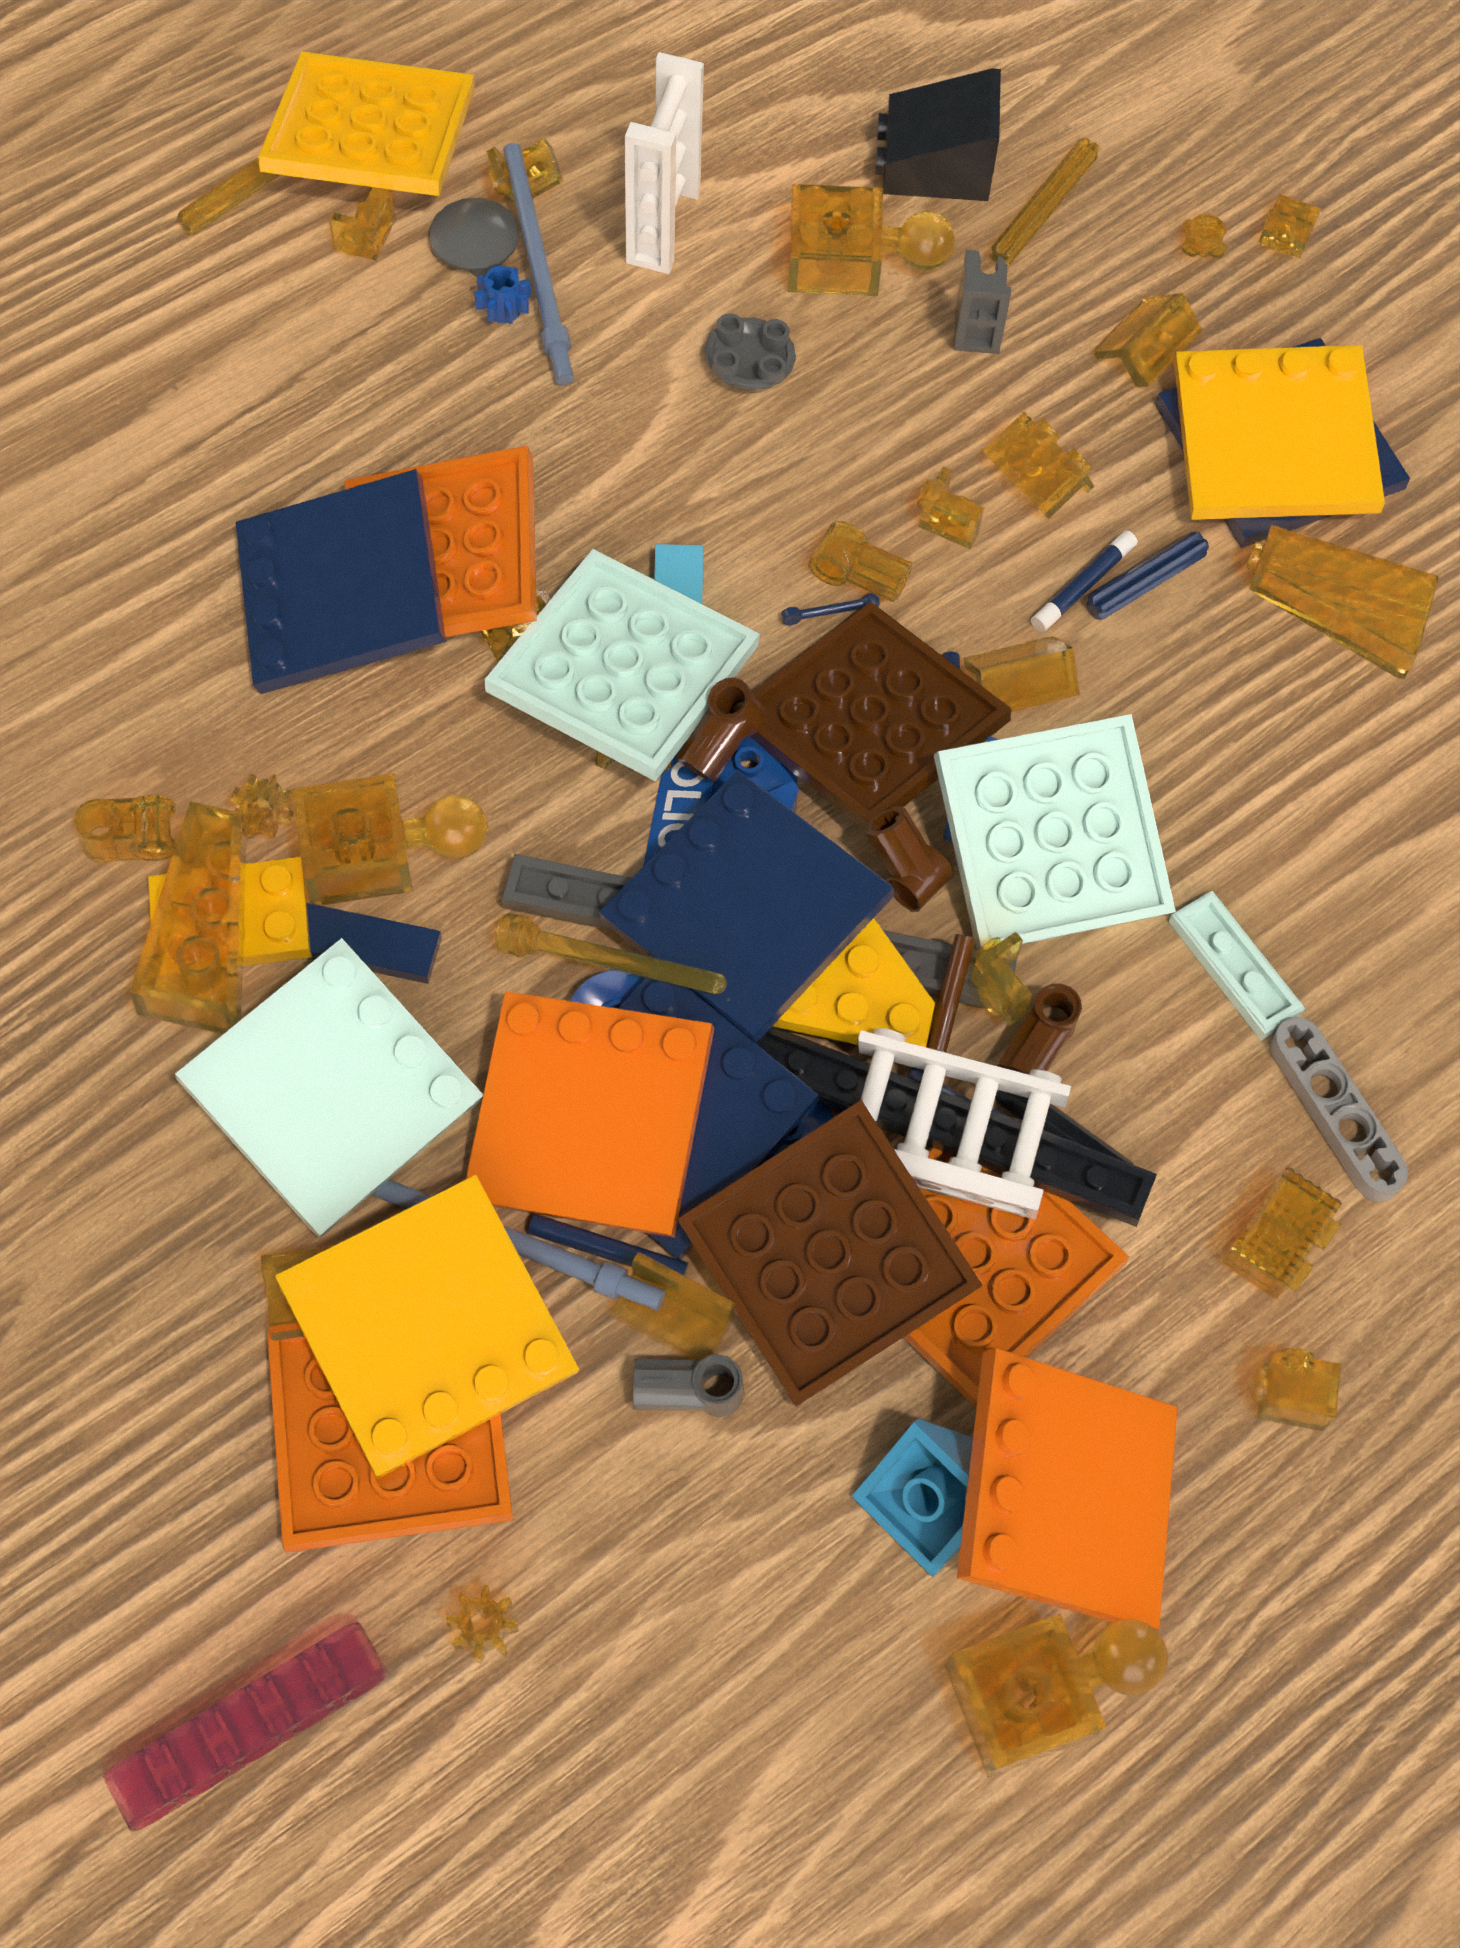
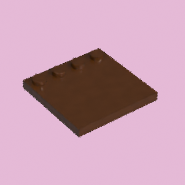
M869 602L753 691L763 704L765 721L762 728L756 734L750 736V738L867 832L868 826L866 823L877 812L885 811L894 805L904 807L939 779L934 759L935 753L984 743L989 736L994 735L1011 721V708L874 603ZM744 702L736 704L731 709L730 714L739 711Z
M862 1100L677 1219L796 1407L983 1286Z

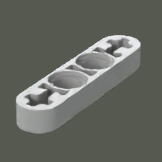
M1293 1017L1286 1019L1279 1025L1271 1040L1270 1050L1273 1058L1358 1191L1372 1201L1384 1202L1391 1200L1402 1189L1408 1178V1168L1404 1159L1319 1028L1305 1018ZM1290 1035L1294 1040L1303 1038L1307 1042L1302 1051L1298 1047L1289 1048L1286 1045ZM1315 1059H1319V1061L1310 1065ZM1307 1060L1310 1066L1305 1071H1302L1301 1068ZM1318 1075L1331 1078L1338 1088L1337 1095L1332 1098L1318 1096L1310 1085L1311 1078ZM1344 1119H1354L1360 1122L1366 1132L1365 1140L1361 1142L1346 1140L1339 1131V1122ZM1371 1146H1375L1376 1150L1371 1157L1367 1153L1361 1160L1357 1158V1156L1369 1150ZM1375 1167L1379 1171L1388 1169L1392 1176L1387 1183L1383 1179L1374 1181L1371 1178L1370 1174Z

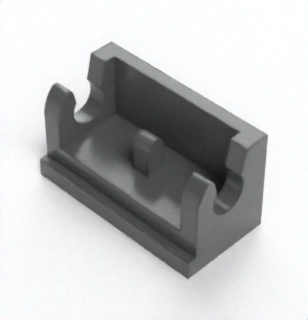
M966 250L955 312L954 351L999 354L1011 297V287H1006L1007 264L1003 257H998L995 266L996 272L985 274L980 270L981 258L979 251Z

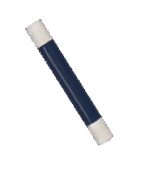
M1124 530L1031 618L1033 627L1041 633L1049 629L1137 545L1138 541L1135 535L1128 530Z

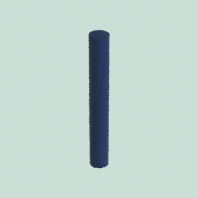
M538 1214L533 1215L529 1225V1235L679 1283H683L688 1269V1262Z

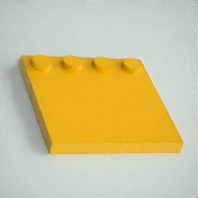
M301 51L258 156L260 172L439 196L475 90L474 75Z
M1362 345L1176 352L1174 369L1191 520L1373 514L1382 512L1385 500Z
M477 1175L275 1275L276 1281L377 1479L577 1374L579 1371L573 1356Z

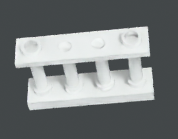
M658 52L656 57V113L650 126L630 122L625 134L627 264L666 274L670 273L675 256V207L681 195L698 200L700 195L704 63Z
M875 1028L874 1034L861 1030L858 1039L859 1053L873 1057L860 1100L863 1101L875 1121L878 1118L893 1062L924 1070L905 1141L898 1144L897 1150L894 1149L918 1187L1036 1220L1043 1189L1033 1187L1035 1181L1030 1178L1049 1104L1066 1108L1071 1086L1062 1084L1060 1076L1048 1071L1032 1069L1028 1075L905 1042L906 1037L893 1030ZM945 1076L976 1084L956 1158H950L949 1164L929 1159V1152L925 1150ZM997 1090L1029 1098L1009 1172H1003L1002 1178L981 1173L982 1166L977 1164Z

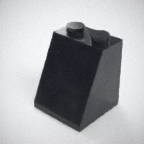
M991 68L889 94L887 113L878 114L877 140L885 141V147H877L875 175H883L882 194L977 201L989 200L1000 137L1001 69Z

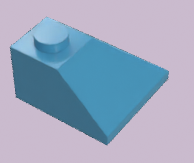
M917 1419L852 1497L934 1577L960 1551L973 1437Z

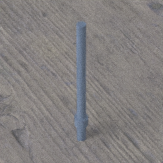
M510 143L503 148L544 327V330L541 332L542 344L545 354L551 358L556 383L558 385H568L574 381L568 351L571 349L568 329L561 324L521 146L517 143Z
M390 1179L371 1194L406 1210L432 1197ZM504 1226L518 1255L594 1285L596 1293L616 1300L621 1296L658 1311L660 1309L666 1291L628 1276V1269L608 1261L603 1265Z

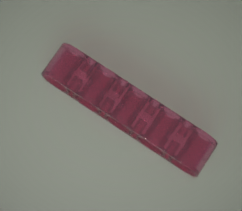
M352 1623L332 1633L122 1760L104 1774L103 1780L129 1831L135 1832L160 1820L364 1695L384 1681L389 1673L361 1623Z

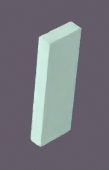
M1213 891L1171 915L1169 924L1261 1041L1275 1033L1279 1025L1286 1019L1302 1016L1306 1008Z

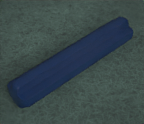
M1197 531L1187 534L1091 593L1086 603L1088 610L1098 620L1107 618L1204 558L1209 549L1207 540Z

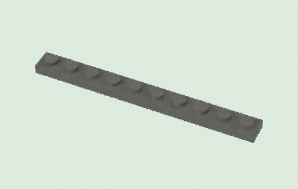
M514 854L502 897L503 907L612 930L601 921L599 911L632 878ZM883 930L929 996L939 998L953 944ZM973 949L959 1003L1006 1012L1009 1005L1017 958Z

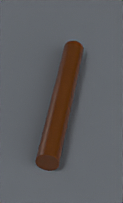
M955 934L926 1048L947 1053L975 939L972 937Z

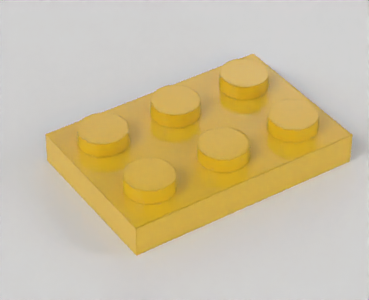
M302 857L148 876L152 964L157 977L312 957L307 915L306 870Z

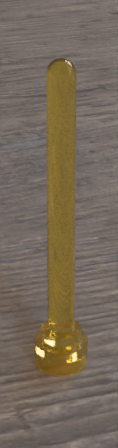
M507 913L501 919L496 931V947L498 951L516 957H524L526 954H533L535 951L712 994H720L727 987V980L720 973L541 931L539 925L534 924L533 920L527 916Z

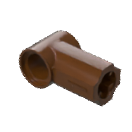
M735 677L725 678L711 688L708 695V711L676 757L681 764L708 782L712 781L715 783L743 739L756 734L762 728L765 721L763 704L743 680ZM744 702L739 711L729 714L736 704Z
M894 805L885 811L877 812L866 823L868 826L866 835L891 875L886 882L894 887V898L905 908L913 912H919L953 877V869L948 860L938 850L926 844L906 808Z
M1061 983L1050 984L1044 987L1037 994L1033 1008L997 1066L1028 1075L1032 1069L1048 1071L1065 1042L1074 1033L1082 1010V1003L1078 993L1070 986ZM1048 1007L1060 1008L1066 1013L1068 1019L1062 1022L1052 1021L1045 1016L1043 1010Z

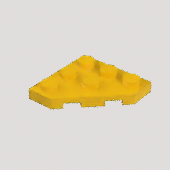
M873 918L772 1027L859 1045L858 1039L861 1030L874 1034L875 1028H885L906 1037L905 1042L926 1047L935 1003Z

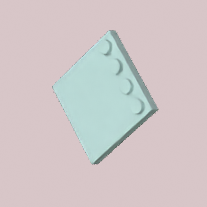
M592 549L537 615V621L532 622L485 678V692L656 781L708 711V695L711 688L717 682L725 678L735 677L758 648L760 634Z
M1132 714L938 751L934 754L977 950L989 952L1176 912Z
M342 938L175 1073L177 1081L318 1239L323 1237L483 1098V1094Z

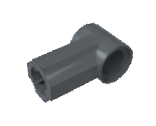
M712 1355L703 1360L635 1359L633 1377V1406L635 1410L704 1411L711 1416L723 1417L735 1412L742 1404L744 1397L742 1373L737 1363L728 1356ZM722 1375L731 1379L734 1383L731 1391L721 1397L707 1394L703 1389L704 1384L713 1376Z

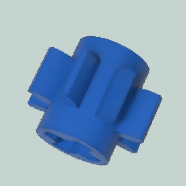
M495 265L486 273L485 277L477 276L478 291L474 293L476 310L487 309L488 322L495 321L513 324V321L519 317L520 313H529L528 298L531 297L530 280L519 281L518 268L514 267L512 269L507 266Z

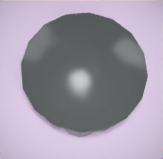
M464 198L448 204L436 214L430 226V243L433 255L451 266L470 270L476 277H485L486 273L493 266L503 263L514 253L519 242V225L512 212L500 203L485 198Z
M732 313L722 315L718 318L716 329L709 334L705 344L706 363L715 376L731 386L753 390L766 389L779 384L792 372L796 361L794 343L789 338L790 329L785 322L779 319L765 321L755 317L741 318Z

